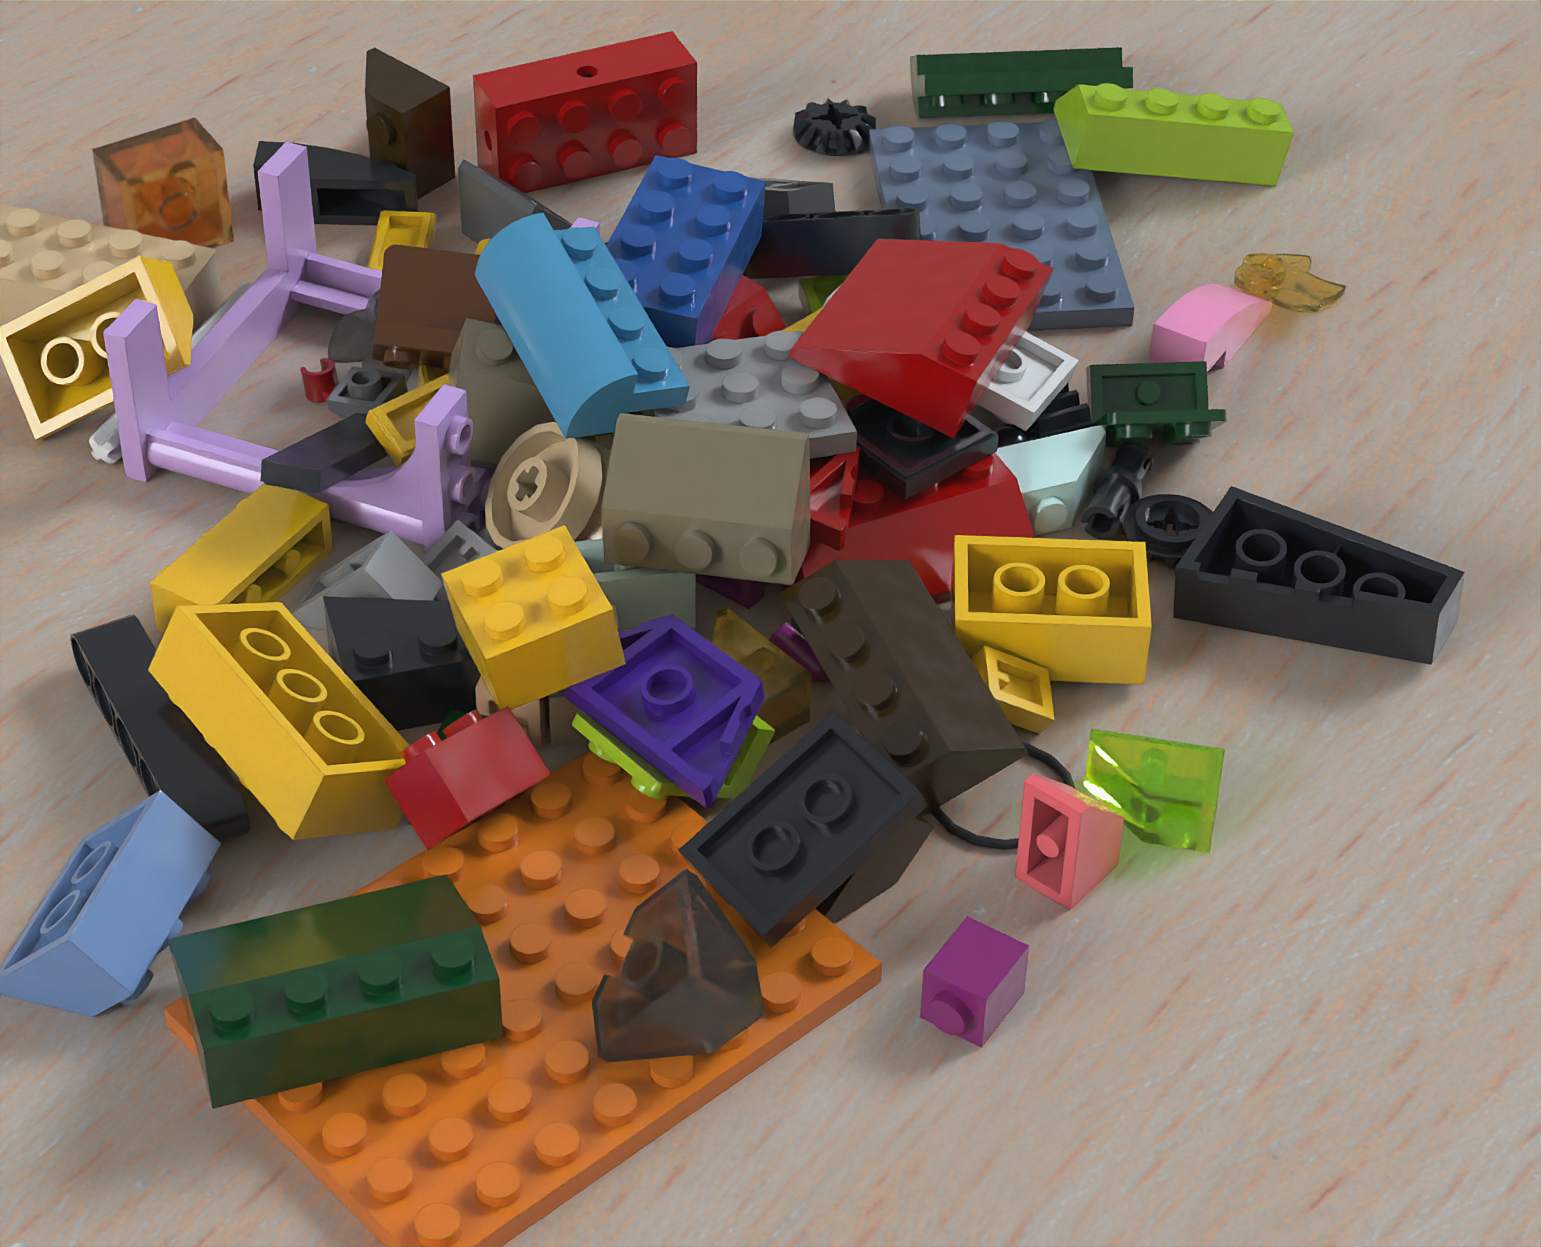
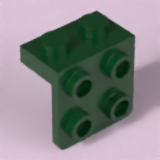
M1206 361L1097 364L1086 367L1087 401L1090 406L1092 427L1102 425L1105 429L1106 447H1120L1127 442L1141 444V440L1152 439V436L1164 435V445L1200 443V438L1212 437V430L1227 422L1226 409H1209Z

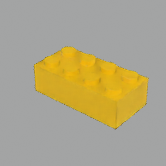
M281 602L177 606L148 671L168 693L170 700L181 708L203 734L205 741L215 748L237 774L243 786L250 790L276 820L278 827L288 834L292 840L396 829L404 812L383 780L406 764L400 752L410 745Z

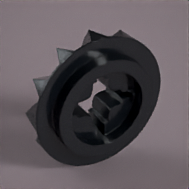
M827 98L823 104L807 103L805 110L795 113L793 136L799 145L809 151L826 156H845L862 151L870 145L869 130L876 129V118L868 114L865 106H851L847 99L838 103L832 102Z
M1175 494L1151 495L1137 500L1128 507L1123 517L1121 534L1126 536V541L1145 542L1147 563L1159 559L1166 561L1168 567L1171 568L1176 561L1181 560L1213 511L1201 502L1186 496ZM1167 524H1172V530L1175 531L1176 536L1165 535L1164 530H1166Z

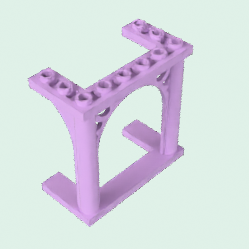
M285 142L258 170L268 267L191 350L190 366L167 377L157 304L135 299L103 332L126 477L147 483L159 468H163L252 494L264 484V482L260 481L262 459L278 452V450L198 428V424L305 304L376 322L382 271L317 254L307 147ZM578 217L570 227L594 226L600 235V223ZM496 315L495 324L502 325ZM443 384L414 420L416 446L406 463L399 468L396 466L363 469L318 494L304 491L299 492L329 504L330 518L384 534L392 530L401 539L424 545L425 555L457 520L478 535L479 529L486 521L485 502L490 480L495 470L471 466L470 443L473 436V421L471 418H468L466 390Z

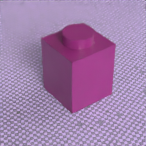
M967 916L923 970L920 1018L933 1023L938 1029L947 1034L957 1035L982 1048L1024 994L1029 945Z

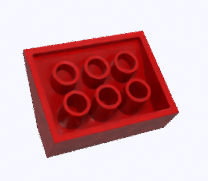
M877 239L794 344L789 358L954 438L967 416L972 412L1031 324L1054 268L1039 262L1034 255L1025 250L1012 249L1002 243Z

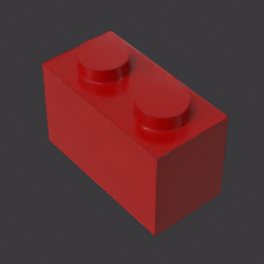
M508 706L484 719L477 709L469 712L442 730L447 737L443 741H441L436 731L427 734L400 752L406 764L383 780L427 850L475 824L484 816L503 807L506 801L514 800L551 775Z

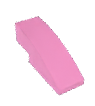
M1210 283L1199 286L1186 293L1171 305L1153 324L1149 361L1154 363L1206 361L1207 372L1213 365L1224 368L1271 312L1272 302L1223 284Z

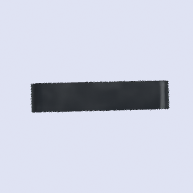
M893 208L763 215L761 238L742 275L749 279L849 275L877 239L922 240L919 209Z
M131 614L71 634V647L80 675L148 797L161 790L220 843L249 833L250 823L243 798L215 748L205 741L203 734L181 708L170 700L168 693L148 671L157 650L136 615Z

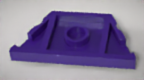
M673 614L641 623L640 626L633 630L618 631L626 664L558 691V693L589 715L701 805L708 808L715 802L765 698L762 680Z

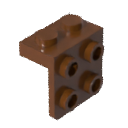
M404 245L389 246L384 252L372 360L384 361V365L395 369L415 370L419 368V365L443 368V372L449 373L451 355L465 319L470 318L495 324L496 313L475 277L480 255Z

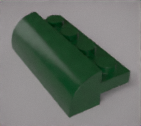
M1122 47L910 56L912 97L915 113L918 118L1054 113L1053 109L1056 100L1078 84L1098 86L1109 83L1120 86L1123 89L1133 88V67H1122Z

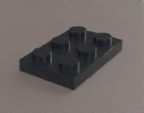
M832 711L678 851L713 890L772 948L928 805L917 788Z

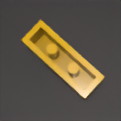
M262 484L249 497L241 500L234 510L208 532L203 533L189 549L169 566L164 567L150 581L157 630L165 633L177 606L278 602L333 552L329 504L297 490Z

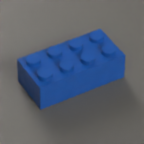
M658 155L654 157L606 247L666 347L681 348L708 344L761 238L766 181L747 177L735 171H721L692 164L680 158H666Z

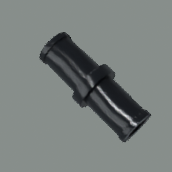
M1137 442L1122 444L1116 451L1115 458L1110 467L1104 469L1096 478L1093 486L1094 496L1081 517V523H1088L1084 529L1092 537L1097 539L1114 537L1120 529L1128 507L1141 499L1143 492L1141 484L1154 462L1153 457L1147 458L1151 452L1143 444Z

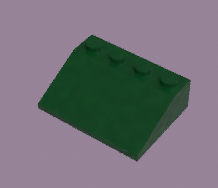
M447 874L168 939L212 1109L503 1037L500 979L479 923Z

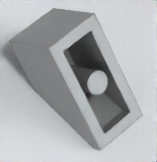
M390 530L318 575L291 614L302 626L327 632L323 596L433 600L444 583Z

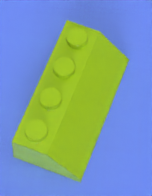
M1109 83L1098 86L1078 84L1057 99L1053 109L1073 169L1276 186L1294 134L1282 104L1266 98L1241 100L1225 98L1215 93H1204L1198 96L1177 94L1162 88L1144 91L1123 89L1120 86Z

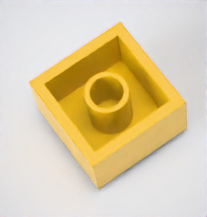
M565 525L441 573L457 630L499 710L507 706L510 710L516 709L626 664L613 608Z

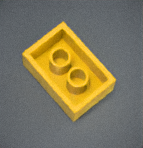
M955 535L951 579V629L970 659L984 646H988L1049 669L1050 681L1144 684L1152 630L1145 542Z

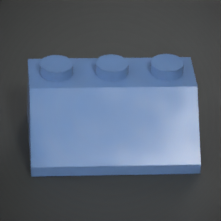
M161 790L84 836L0 967V994L90 1017L101 1013L119 1002L124 1006L134 1002L145 991L153 978V972L148 968L156 954L169 946L168 939L177 937L180 933L183 922L178 917L185 905L193 901L209 883L212 873L207 868L221 843Z

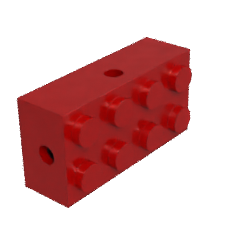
M673 31L473 75L478 167L523 193L652 163L656 155L666 158H678L697 153V62Z

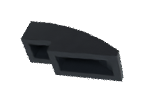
M259 141L253 169L259 211H262L258 170L285 142ZM293 143L307 147L314 224L377 226L380 213L383 210L418 212L415 174L360 154L328 147Z

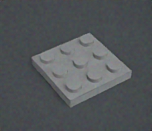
M775 331L767 336L739 340L717 339L708 344L681 348L667 347L690 385L686 403L681 406L643 410L646 416L809 433L810 459L856 451L857 431L828 377L789 358L792 347L804 333L803 331Z

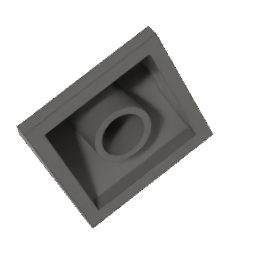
M463 159L460 164L458 177L462 233L476 243L483 239H492L509 224L538 213H544L553 230L568 229L573 225L532 197Z

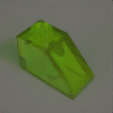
M1091 729L1084 786L1099 801L1112 811L1123 816L1124 825L1141 842L1210 853L1225 749Z

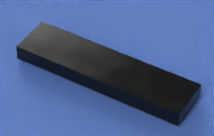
M355 413L262 459L260 481L264 482L265 485L318 494L388 456V453L365 423L367 414Z

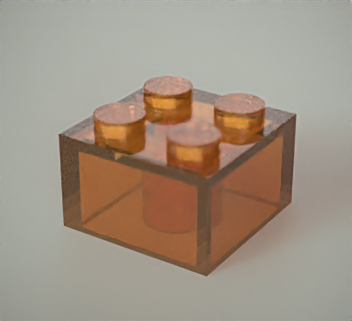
M195 117L92 149L104 226L122 230H135L141 234L174 241H187L193 245L215 248L234 241L224 150Z

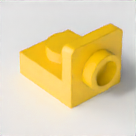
M984 646L971 658V661L1010 724L1040 734L1055 720L1049 669L988 646Z

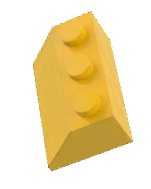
M138 256L0 327V355L35 440H42L114 404L103 332L135 299L157 304L167 377L190 366L193 314L171 262Z

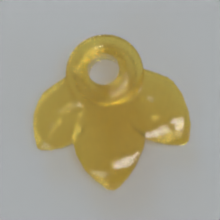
M1248 254L1243 258L1242 265L1236 268L1234 283L1243 292L1269 300L1277 306L1296 312L1311 313L1321 311L1322 306L1333 304L1344 295L1346 286L1343 284L1327 281L1309 273L1311 257L1301 254Z

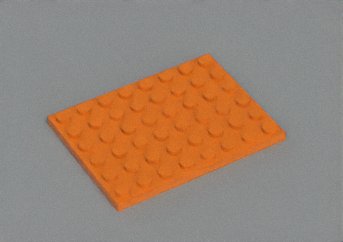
M589 750L552 772L549 777L514 800L506 801L503 807L484 816L480 821L433 848L425 849L348 896L351 897L447 874L479 923L500 979L503 1037L243 1101L242 1103L386 1247H502L881 983L882 963L816 909L811 911L779 942L770 948L686 862L678 851L709 822L677 796H668L666 800H658L641 793L631 784L632 776L621 766L608 762ZM181 997L164 1007L166 1024L199 1058L184 1000Z

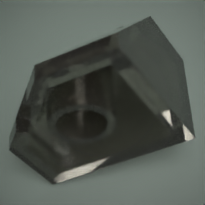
M687 869L683 870L634 909L623 933L624 936L633 940L616 978L604 974L592 999L598 1057L609 1063L714 1053L765 1015L756 959L697 875Z

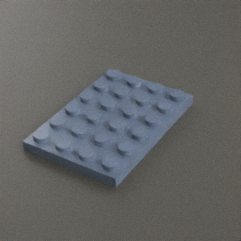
M1048 119L1043 122L1034 123L997 121L987 125L964 126L946 123L938 127L917 128L895 125L886 129L869 130L870 145L868 149L881 208L919 209L922 240L1002 243L1012 249L1025 250L1034 255L1039 262L1054 268L1032 322L1026 331L1133 325L1135 307L1092 170L1073 169L1057 119Z

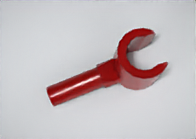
M329 358L320 359L321 372H310L305 367L300 369L305 396L308 401L314 403L326 402L328 396L339 384L335 362Z

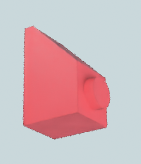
M1036 774L1030 775L1024 781L1015 878L1071 910L1118 866L1124 817L1112 811L1105 804L1093 800L1069 785Z

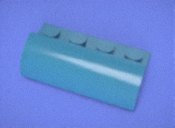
M538 213L509 224L488 242L478 259L475 277L565 439L615 432L617 418L620 413L628 414V412L685 405L690 389L689 383L594 226L553 230L544 213Z

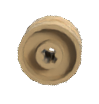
M556 422L537 424L520 435L502 456L488 488L485 502L486 528L494 544L505 549L563 525L566 526L574 542L603 539L601 507L611 450L598 443H593L591 439L585 436L565 439Z

